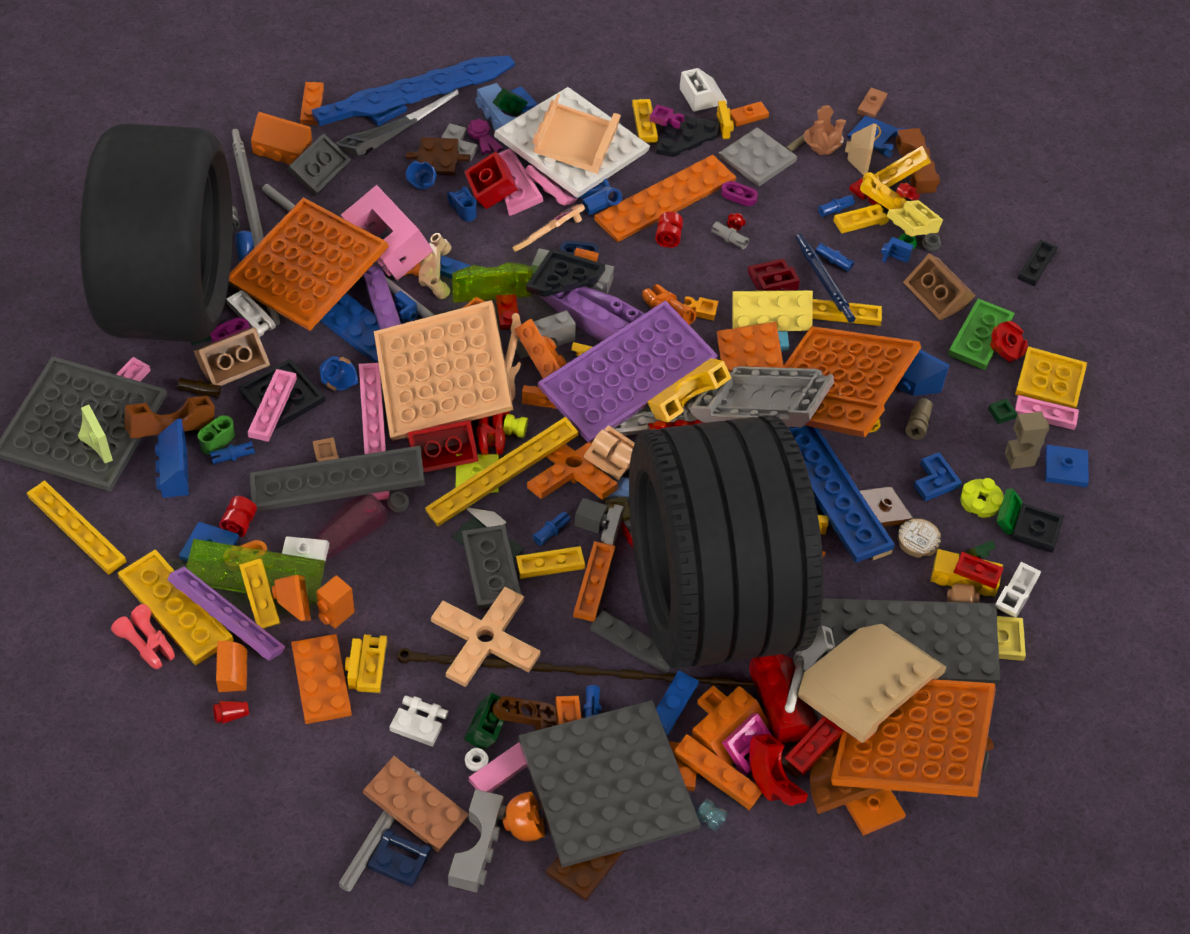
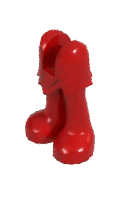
M510 411L492 415L493 428L489 426L488 417L473 420L479 424L476 428V436L483 455H488L489 447H495L496 453L499 455L504 452L506 439L503 421H505L506 415L510 414Z

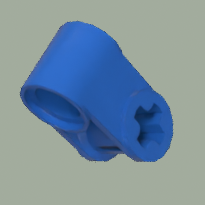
M464 186L462 190L453 193L451 191L448 192V202L463 221L468 222L475 220L477 216L476 200L471 195L469 189Z

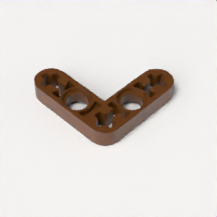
M503 696L493 705V712L500 720L535 725V731L559 725L557 710L549 703ZM521 707L528 709L530 716H525L521 711Z

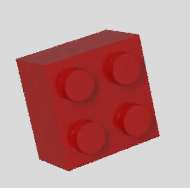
M496 151L464 171L476 200L485 209L490 208L518 190L507 163Z

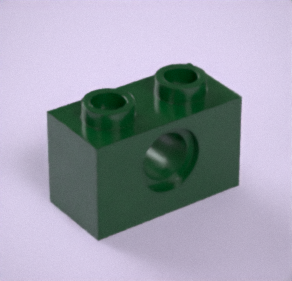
M493 692L479 702L464 737L465 741L483 751L496 741L504 720L497 718L493 712L494 703L501 698Z

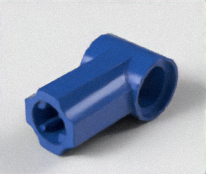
M605 186L601 191L583 198L582 204L588 215L610 205L619 204L622 200V193L617 188ZM613 191L614 196L611 200H609L608 195L610 192Z

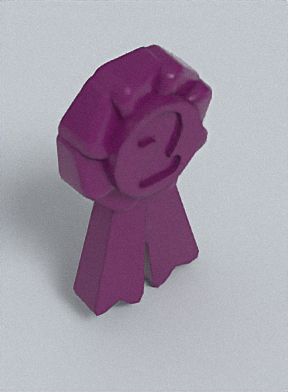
M478 118L469 123L467 132L471 138L479 140L482 155L485 153L491 154V149L497 153L503 150V147L489 135L490 127L487 121Z

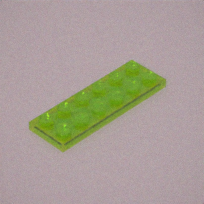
M193 539L186 568L209 587L247 593L239 565L261 558L271 591L272 586L275 585L274 580L294 575L305 576L308 602L316 604V591L320 589L325 561Z

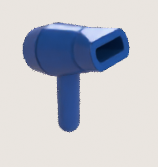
M240 231L235 234V245L239 263L254 249L252 233L249 231Z

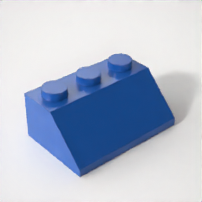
M177 419L158 434L159 443H155L156 456H159V460H155L156 472L160 473V477H156L157 490H161L163 498L189 495L187 443L182 419Z

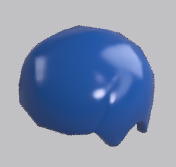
M414 161L407 167L405 173L407 181L418 190L432 187L437 177L435 168L426 161L424 163Z

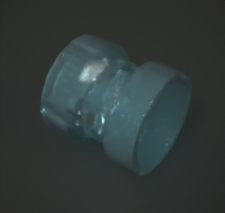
M707 798L701 804L696 814L700 822L708 823V827L716 832L724 823L728 812L723 808L717 809L715 803Z

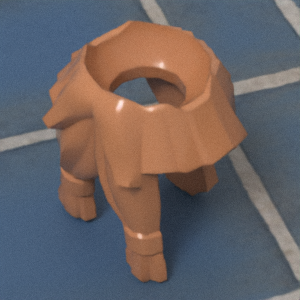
M825 105L817 110L818 121H814V125L804 133V141L818 155L833 154L841 147L844 140L842 131L846 120H836V126L834 127L830 123L831 116L834 113L833 109L829 105Z

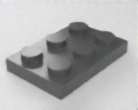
M323 133L287 170L315 196L351 159Z

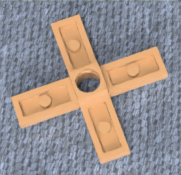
M504 587L482 620L445 601L441 602L432 615L431 622L467 640L447 670V678L466 687L487 655L490 656L491 653L528 673L540 656V650L503 632L524 602V596ZM482 635H489L493 639L489 642H482L478 638Z

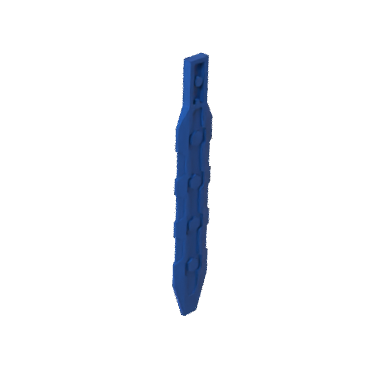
M510 56L473 58L447 68L431 70L426 74L409 79L404 78L388 85L356 92L346 100L312 109V116L318 125L322 126L353 116L375 115L388 111L390 108L416 103L424 98L446 94L468 85H477L493 80L514 67L515 62Z

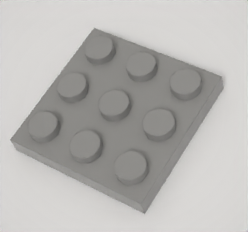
M758 127L719 152L720 159L758 187L797 161L795 154Z

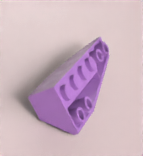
M584 286L546 297L540 296L558 313L567 310L576 326L600 342L645 314L615 296Z

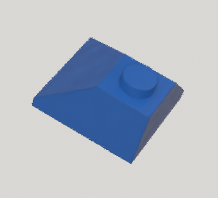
M919 350L896 387L912 396L941 393L950 365Z

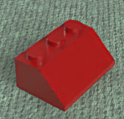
M470 420L406 433L408 447L420 446L424 472L479 461Z

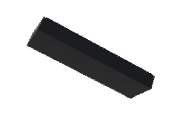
M1040 239L1018 274L1017 279L1035 286L1058 247Z

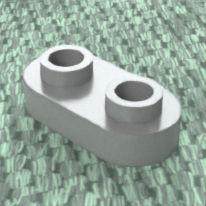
M615 504L614 508H609L607 520L609 521L608 529L604 528L601 541L605 544L615 545L624 506Z

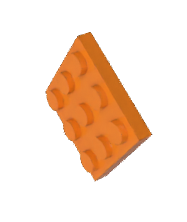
M776 322L717 331L720 359L724 361L729 373L733 371L734 367L739 366L784 368Z

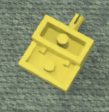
M919 200L906 201L903 208L889 209L887 217L895 225L901 227L909 236L938 233L943 221L938 214H935Z

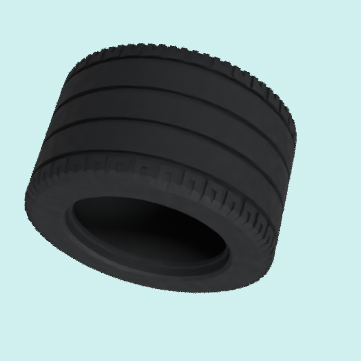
M764 415L660 428L659 430L651 429L638 434L633 446L629 468V506L633 550L648 625L655 645L667 665L671 668L697 667L799 652L812 646L817 635L823 607L824 570L821 534L809 474L799 446L784 421L778 416Z

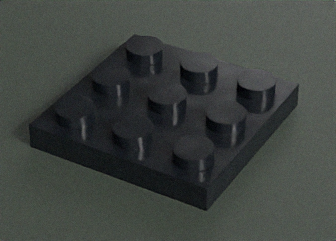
M291 359L238 386V392L257 412L276 369L296 373V382L274 430L325 402V396Z

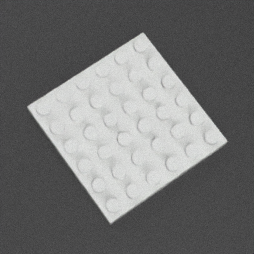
M569 87L557 93L560 94L558 104L609 121L611 120V117ZM557 94L495 130L494 133L495 138L577 198L644 155L650 148V145L621 124H618L617 131L598 174L534 153L535 145L532 144L534 135L538 133L540 123L543 122L545 112L548 111L551 100H555Z

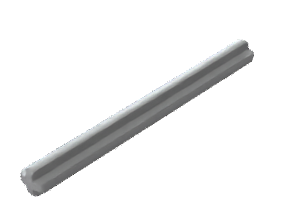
M411 768L414 772L420 775V772L418 770ZM386 811L382 812L339 882L341 889L347 892L352 890L379 846L384 832L394 822L395 818Z

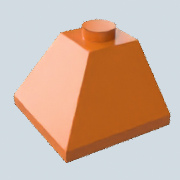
M294 575L274 580L275 585L272 586L273 598L277 599L281 606L300 621H311L305 576Z

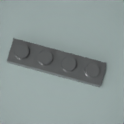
M602 611L591 624L590 630L666 674L671 668L659 653L653 639L607 612Z

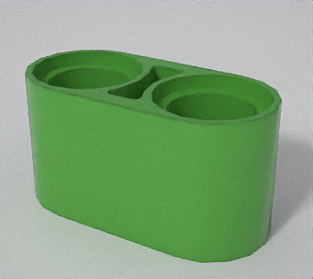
M219 416L198 432L202 453L211 455V451L220 450L234 439L235 431L231 417Z

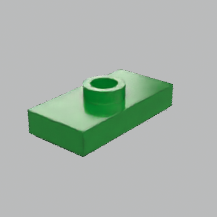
M1013 488L1006 489L997 518V523L1007 535L1013 534L1023 503Z

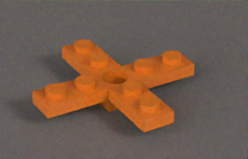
M588 442L576 451L565 444L546 456L555 464L528 481L527 488L540 499H543L568 481H571L573 484L580 482L603 500L618 490V483L584 458L586 451L592 445V442Z

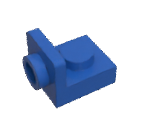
M401 290L395 294V308L399 312L401 324L414 321L418 316L417 303Z

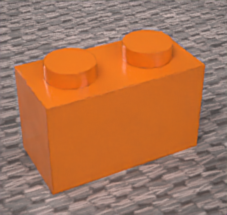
M337 575L316 591L319 609L318 616L325 625L330 624L335 629L355 613L352 588Z

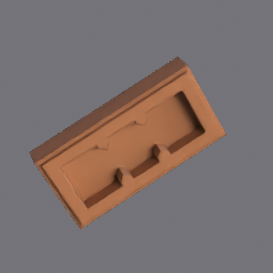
M870 88L860 104L857 114L875 118L888 93Z

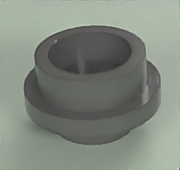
M934 233L927 234L922 239L923 248L928 251L938 250L941 246L940 237Z
M393 492L387 499V505L393 512L401 513L408 508L409 499L403 492Z

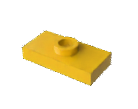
M352 639L350 657H346L345 671H348V688L357 690L362 652L361 639Z

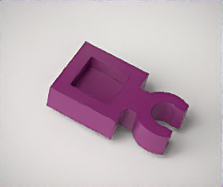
M657 104L650 114L649 121L663 126H667L669 123L674 128L679 129L680 123L684 122V115L680 113L674 114L673 109Z

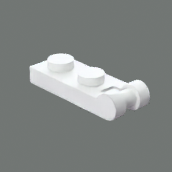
M241 290L226 299L227 305L240 318L248 320L249 327L256 328L259 337L264 335L265 331H271L276 328L274 321L244 291Z

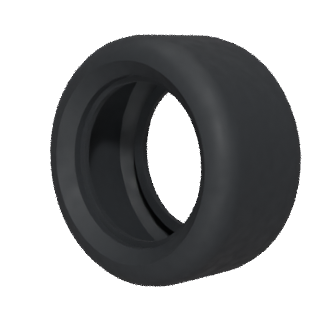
M142 124L115 125L106 130L95 144L88 163L83 188L80 219V259L83 288L89 311L97 326L108 335L114 337L184 342L203 340L214 331L220 321L230 275L233 208L230 171L225 150L214 134L201 128Z

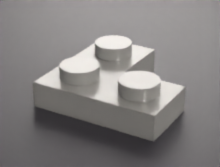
M449 123L441 138L458 139L459 154H470L471 161L477 151V144L462 141L467 133V128Z

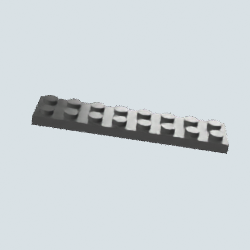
M420 446L252 472L250 473L251 501L255 503L257 512L422 486L425 485L421 448Z

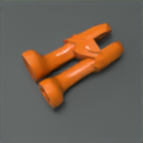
M659 284L653 286V291L649 288L642 291V298L651 309L666 300L688 325L695 321L696 311L677 301L676 295L667 291Z

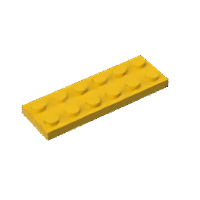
M155 549L118 572V576L140 603L146 604L150 608L153 618L196 666L217 652V641L233 642V636L221 622L210 616L206 610L194 603L191 598L167 580L174 569Z

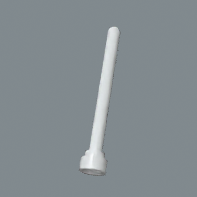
M800 651L796 652L793 657L796 668L785 705V710L788 713H792L795 709L804 673V659Z

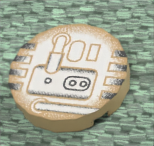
M911 519L901 525L897 540L900 543L901 549L908 555L922 558V556L926 555L931 556L938 550L941 534L938 528L931 522L924 519Z

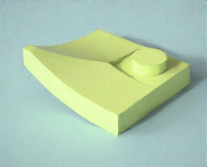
M90 405L81 407L82 425L78 434L79 439L92 447L104 463L113 461L106 435Z

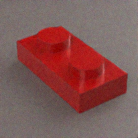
M516 294L496 295L500 330L511 329L512 315L514 313L519 314Z
M961 552L953 573L996 589L1004 568Z

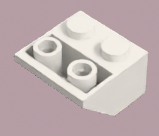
M699 68L681 72L680 90L693 112L718 106V101H726L727 104V100L711 76Z

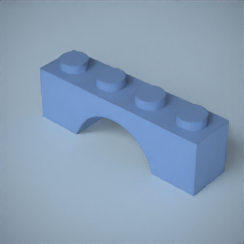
M497 83L477 89V97L475 98L478 108L484 111L485 118L491 121L494 130L517 118L501 112L502 109L492 103L497 94L502 90Z

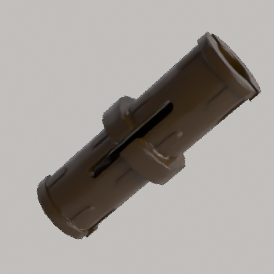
M181 377L178 381L177 389L179 391L195 393L196 396L206 395L219 398L222 390H219L222 389L221 385L204 383V380L194 381Z

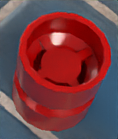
M664 212L659 217L655 239L661 247L674 248L680 243L683 218L675 212Z
M232 497L219 523L220 528L239 534V537H244L250 526L249 522H252L257 512V506L245 497Z

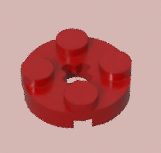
M1012 321L1002 322L992 330V341L990 342L992 350L1009 362H1013L1025 355L1028 343L1027 339L1024 340L1021 335L1024 333L1021 327Z

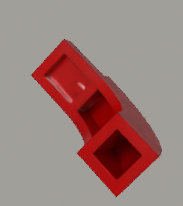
M770 734L752 736L749 751L750 766L754 780L762 794L769 801L781 800L784 804L790 806L806 803L808 794L791 782L783 770L782 751L784 745Z

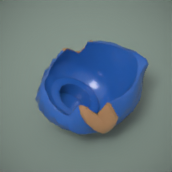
M332 356L321 363L319 367L321 381L328 388L334 391H344L358 384L356 369L350 360L344 357Z

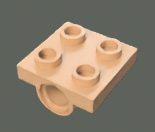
M608 425L605 430L602 429L595 437L584 458L619 481L630 468L634 442Z

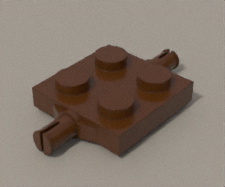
M421 137L418 152L407 151L406 159H416L419 163L428 162L435 168L437 175H455L456 166L459 161L470 162V154H459V141L456 138Z

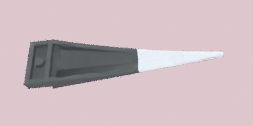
M456 89L437 101L402 118L372 129L347 135L335 143V145L346 154L349 153L356 156L367 155L458 95V90Z

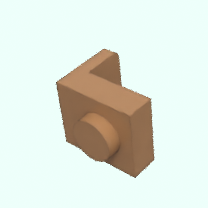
M334 437L312 442L316 462L339 459Z

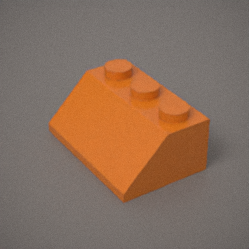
M259 112L251 137L252 153L291 165L312 145L311 127Z
M738 686L693 728L692 738L732 766L735 762L722 742L752 713H758L768 730L771 727L757 700Z

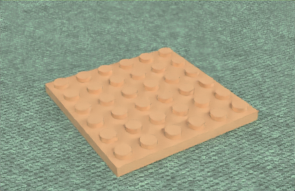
M492 300L374 331L389 434L392 441L407 438V432L467 420L473 421L513 410Z

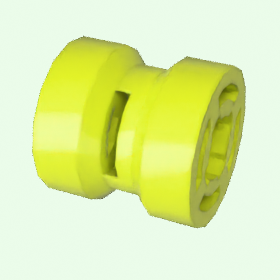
M507 414L503 427L505 435H511L514 432L517 437L525 438L528 418L520 417L516 419L514 415Z

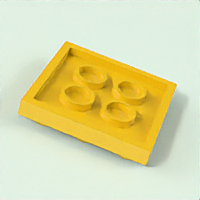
M1028 346L1015 395L1076 409L1087 362Z

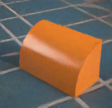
M217 641L216 683L218 692L247 691L248 651L239 643Z

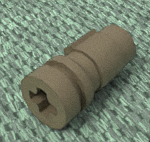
M921 398L917 401L905 429L908 437L915 440L925 437L933 407L930 400Z

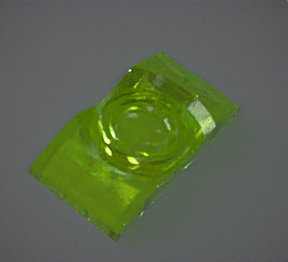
M506 262L498 267L485 268L472 265L452 273L453 303L470 302L475 297L482 300H495L496 295L516 294V298L531 297L532 293L526 292V285L532 277V267Z

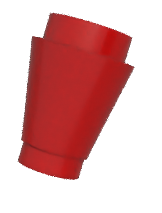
M219 701L218 704L213 705L215 722L225 724L244 716H249L248 703Z

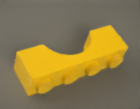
M710 358L647 401L655 419L669 422L684 412L683 407L691 398L702 392L717 389L732 378L723 360Z

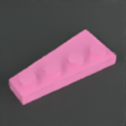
M509 148L498 153L507 163L518 188L517 191L505 198L509 216L543 202L541 193L530 176L524 172L525 168L514 151Z

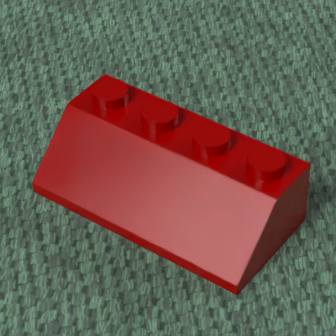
M784 654L752 658L749 671L775 739L782 744L802 740L815 726L817 719L812 707L798 697L794 711L788 713L785 710L796 668L793 659Z

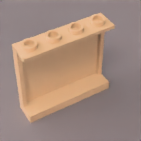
M557 94L555 100H551L548 111L545 112L543 122L539 125L538 133L534 135L532 142L535 145L534 153L598 174L617 131L621 115L614 113L609 121L558 104L560 94Z

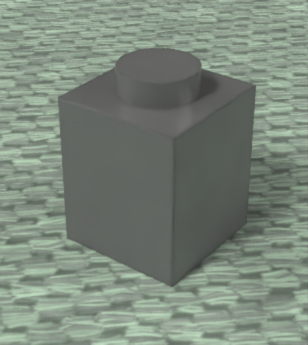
M583 498L575 513V526L599 534L601 528L606 527L608 523L607 505Z

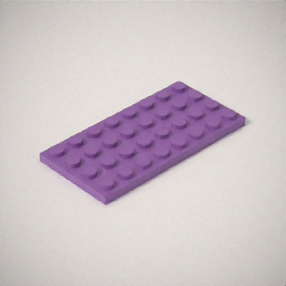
M665 300L539 381L538 388L564 417H567L581 436L591 443L602 429L605 430L608 425L614 429L647 407V401L710 358L717 359L718 355Z

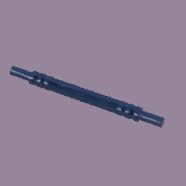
M802 234L796 235L795 238L801 246V252L820 279L840 312H843L849 323L854 322L856 318L849 308V303L811 244L807 243Z

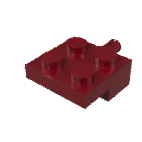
M784 258L748 266L747 272L757 291H798L800 280L793 267H788Z

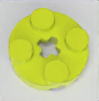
M990 478L975 479L964 484L960 501L967 512H973L978 514V517L986 518L992 517L999 512L1004 495L994 480ZM979 495L986 497V501L978 499Z

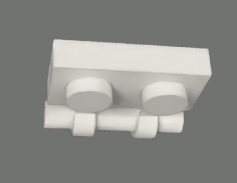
M405 695L402 704L410 708L408 711L401 708L398 709L389 727L390 731L433 747L442 729V723L436 722L437 717L446 719L449 711L442 709L438 704L434 703L431 705L425 703L419 697L414 696L412 698ZM418 710L428 713L429 715L427 718H425L423 716L417 715L416 713Z

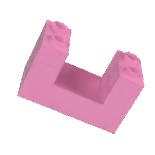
M377 185L341 214L343 219L377 237L386 229L391 233L383 239L388 243L389 248L376 261L389 277L393 275L397 281L433 251L420 230Z

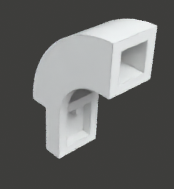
M1021 562L1010 583L1004 587L995 604L996 608L1016 618L1029 598L1041 571Z

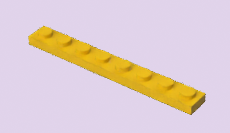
M564 417L425 507L426 512L439 527L577 437L578 431L567 417Z

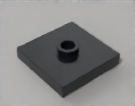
M1022 503L1011 539L1053 553L1064 516Z

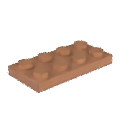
M395 756L391 758L363 790L365 796L432 847L437 853L469 816L467 812Z

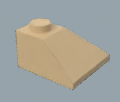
M871 124L853 133L851 142L847 141L845 152L848 153L847 160L863 175L869 169L877 124Z

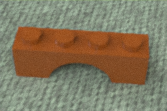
M920 128L898 130L895 143L901 156H906L923 146L931 163L911 174L910 185L917 189L916 192L919 194L936 192L937 185L940 184V176L936 173L935 163L930 158V150L926 147L925 136L921 134Z
M208 396L187 398L179 410L168 415H159L152 412L147 403L125 405L124 428L130 438L158 436L174 421L182 419L184 432L191 430L200 431L214 420L215 406Z

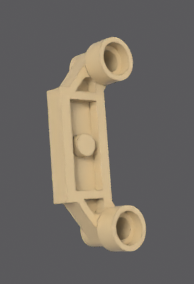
M435 233L431 236L429 244L433 251L420 261L419 283L422 287L427 286L433 290L434 295L438 299H444L450 294V288L445 282L440 280V256L448 254L451 250V245L439 233Z

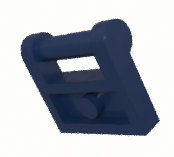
M386 829L379 846L368 863V869L413 887L431 854L432 847L425 844L421 846L396 835L395 831L391 829ZM390 843L419 855L417 860L389 849Z

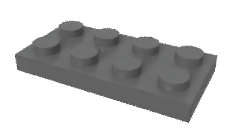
M505 524L462 531V539L477 609L490 608L504 587L521 595Z

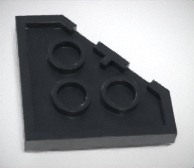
M684 116V122L680 123L679 129L674 128L668 123L667 126L662 127L656 154L676 157L680 155V152L687 149L690 151L708 140L713 141L717 139L720 122Z
M550 249L527 283L526 292L546 297L598 283L605 272V264Z

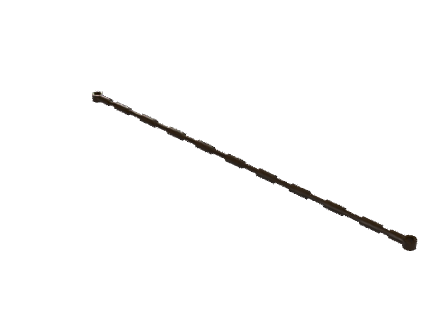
M401 648L397 653L398 661L403 664L410 661H435L439 664H452L457 657L441 654L439 656L428 655V653L411 652L408 648ZM407 654L408 657L402 658L401 655ZM485 658L481 664L488 668H519L503 659ZM536 662L530 670L550 673L552 671L575 673V675L620 676L623 679L643 680V678L666 680V682H672L676 676L675 673L654 674L626 669L617 671L577 665L575 667L556 666L552 663ZM693 677L699 680V683L711 684V686L755 687L753 681L735 680V678Z

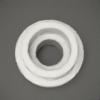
M480 748L471 749L465 756V765L471 771H478L488 764V755ZM474 759H480V760H481V761L478 762V763L473 762Z

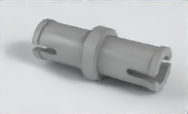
M718 221L714 223L713 227L716 229L712 228V233L724 238L725 242H731L741 249H745L748 246V243L745 242H749V238L737 233L736 229L728 228Z

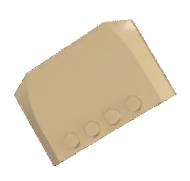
M884 624L859 628L805 671L799 688L798 698L864 743L877 731L878 725L930 680H937L945 673L946 666Z

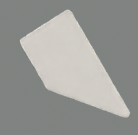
M467 508L486 527L506 523L493 511Z

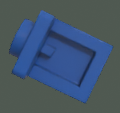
M892 237L889 243H885L881 250V254H883L882 262L886 263L889 256L908 263L914 245Z

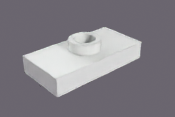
M286 537L281 558L283 560L325 564L330 543L327 540Z

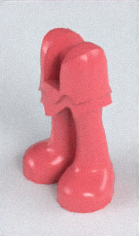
M141 604L132 611L131 621L124 616L118 618L112 624L111 631L117 637L125 638L133 644L140 652L141 658L152 668L159 669L162 667L160 659L155 654L157 651H160L168 661L175 658V653L167 642L165 635L160 630L157 632L151 625V610L146 604ZM133 624L148 638L147 643L136 632Z

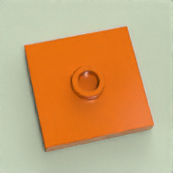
M882 790L845 804L863 836L900 821L906 816L891 790Z

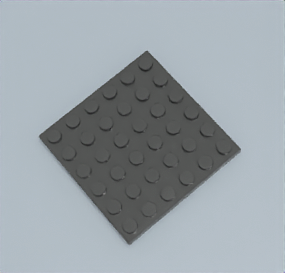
M52 356L0 439V459L111 492L142 439L130 438L124 428L125 405L147 403L150 410L157 413L167 395V391L164 388ZM90 405L106 435L113 461L104 463L92 447L79 439L78 434L82 425L81 407Z
M653 700L519 735L518 740L562 868L700 829L699 819Z

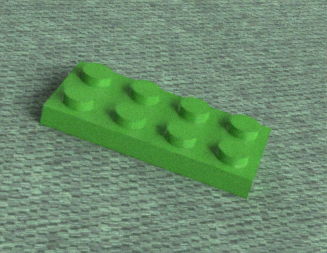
M978 298L950 347L948 355L985 370L995 353L990 346L993 328L1002 322L1012 321L1015 313Z

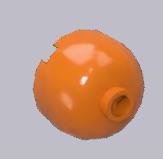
M525 792L515 796L508 803L506 817H503L506 831L511 830L515 838L526 842L536 841L545 837L543 817L540 819L538 813L540 807L532 792Z

